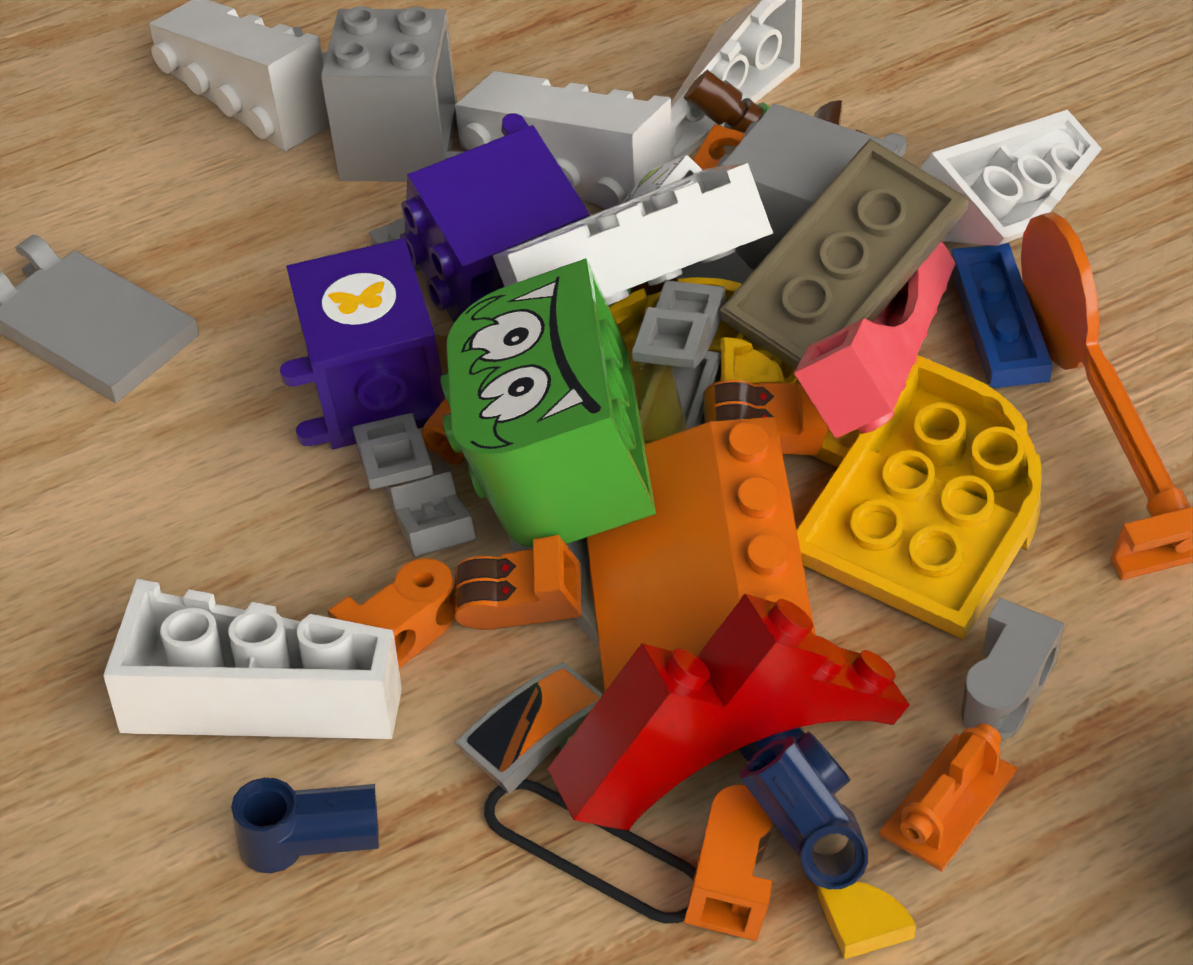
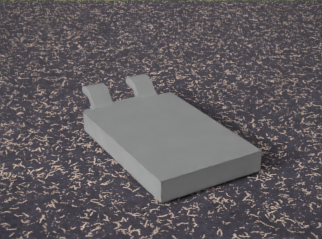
M31 235L15 247L17 253L30 261L28 265L22 268L23 273L27 276L25 280L14 287L5 274L0 271V334L114 403L119 402L199 336L195 318L75 250L63 259L59 258L48 243L37 235Z

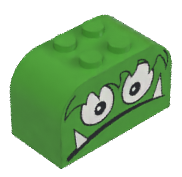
M587 258L498 289L468 307L455 321L447 338L448 373L441 375V384L451 413L443 416V424L452 449L456 453L462 452L468 462L470 478L477 495L481 499H488L507 535L515 542L527 547H533V539L559 535L565 544L655 515L656 509L630 354Z

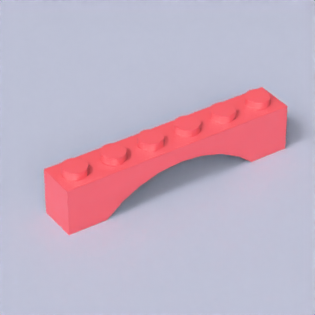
M943 241L940 242L873 322L863 318L807 347L794 374L835 438L841 437L855 429H858L862 434L869 433L887 423L895 414L894 408L901 392L906 387L907 377L912 366L917 361L918 351L923 340L928 335L927 330L933 316L938 311L937 306L943 293L947 290L946 285L956 264Z

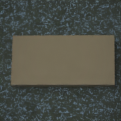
M869 138L720 309L721 320L796 370L809 345L863 318L873 322L968 211L969 198Z

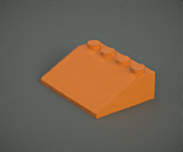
M776 417L710 421L645 444L656 514L586 537L604 692L641 643L670 651L684 649L697 656L745 593L772 602H777L779 599L788 600L800 607L813 622ZM813 622V628L811 629V631L814 634V636H816Z

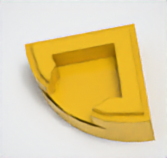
M722 338L721 381L740 380L754 385L759 383H784L783 373L777 362L772 361L767 355L754 349L752 343L738 338Z
M858 881L843 889L829 890L818 886L817 898L844 959L915 939V921L907 909L887 892Z

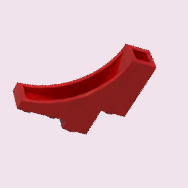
M745 593L697 656L684 649L670 651L641 643L548 767V771L573 820L629 831L633 824L654 803L679 783L719 758L750 743L777 733L826 722L870 721L894 725L910 704L893 681L896 677L894 670L879 655L868 650H862L861 653L840 648L821 636H814L811 631L813 628L811 618L800 607L788 600L779 599L777 602H772Z

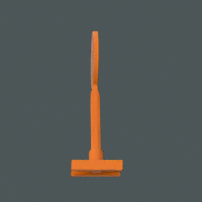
M1050 212L1033 217L1023 233L1021 250L1022 281L1049 356L1053 362L1064 370L1085 367L1087 380L1148 499L1146 508L1151 517L1123 524L1110 559L1120 580L1192 563L1193 507H1191L1183 490L1176 488L1120 378L1099 346L1098 297L1091 266L1081 241L1068 221L1058 214Z

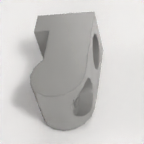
M998 599L988 617L983 655L988 656V658L976 662L968 670L965 681L961 717L966 728H975L979 723L988 724L999 732L1002 741L1016 734L1025 718H1027L1057 662L1064 628L1063 622L1005 599Z

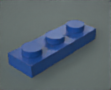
M1009 243L999 246L985 245L951 249V256L956 263L952 275L989 387L1000 388L1050 382L1053 364Z

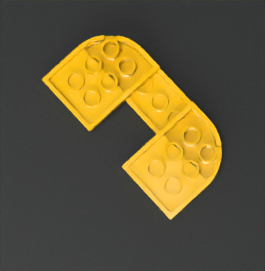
M708 277L678 279V282L725 287L726 302L742 285L730 280ZM644 288L631 293L628 297L609 307L630 354L639 412L656 364L633 361L632 350L647 307L656 308L661 292L646 296ZM722 320L720 321L708 351L721 353L722 338L746 340L752 343L754 349L767 355L772 361L777 362L782 370L784 383L798 382L794 374V368ZM917 355V361L912 366L905 382L906 387L901 392L894 408L895 414L887 423L869 433L862 434L858 429H855L838 438H835L829 429L818 455H811L838 468L797 529L798 541L804 566L965 640L1020 548L1027 551L1034 537L1041 506L1042 466L1040 454L1036 453L1035 447L1027 433V422L1020 412L999 392L968 375Z

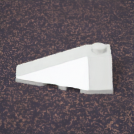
M754 0L718 27L671 102L672 160L683 155H690L699 148L714 124H716L683 98L692 83L707 69L720 80L728 81L741 91L742 100L749 98L756 103L800 68L802 0Z
M1068 110L932 152L920 169L969 198L968 211L942 241L999 246L1023 237L1030 219L1041 214L1050 213L1102 148Z

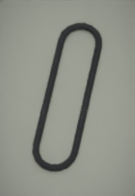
M524 779L515 789L532 791L568 810L559 793L538 782ZM497 786L490 792L485 802L484 817L489 828L500 837L649 919L664 924L680 923L685 920L687 907L677 912L657 910L503 826L495 816V805L499 798L507 792L500 786ZM596 825L684 872L692 881L694 880L696 868L689 862L628 830Z

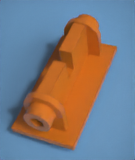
M979 723L975 728H966L960 736L955 733L879 831V835L943 872L1017 772L1018 768L1000 758L999 744L1002 738L999 732L988 724Z

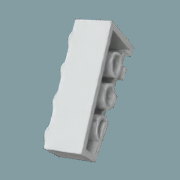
M191 0L149 23L154 43L151 52L157 66L164 73H171L187 84L196 95L201 94L216 104L226 116H233L242 122L258 138L266 139L282 151L287 152L330 126L321 79L324 63L319 36L306 33L301 37H296L292 27L278 24L273 28L264 26L262 17L249 14L240 18L234 8L210 0Z
M493 71L455 105L460 148L468 151L503 137L501 126L504 116L510 113L519 114L524 118L528 126L534 125L580 199L605 210L621 204L648 171L672 161L670 97L654 95L648 101L634 99L631 91L613 89L608 95L589 92L588 86L571 82L565 88L551 86L548 79Z
M744 163L702 170L493 255L505 287L587 258L605 300L610 305L628 297L627 289L644 282H648L649 286L673 279L683 273L681 268L699 261L708 263L734 253L736 247L773 234L749 164Z
M137 579L103 675L119 732L131 734L392 739L402 692L393 630L309 614L302 621L283 618L277 614L276 606L251 602L248 608L243 610L216 604L214 594L191 589H188L184 597L161 593L159 583Z

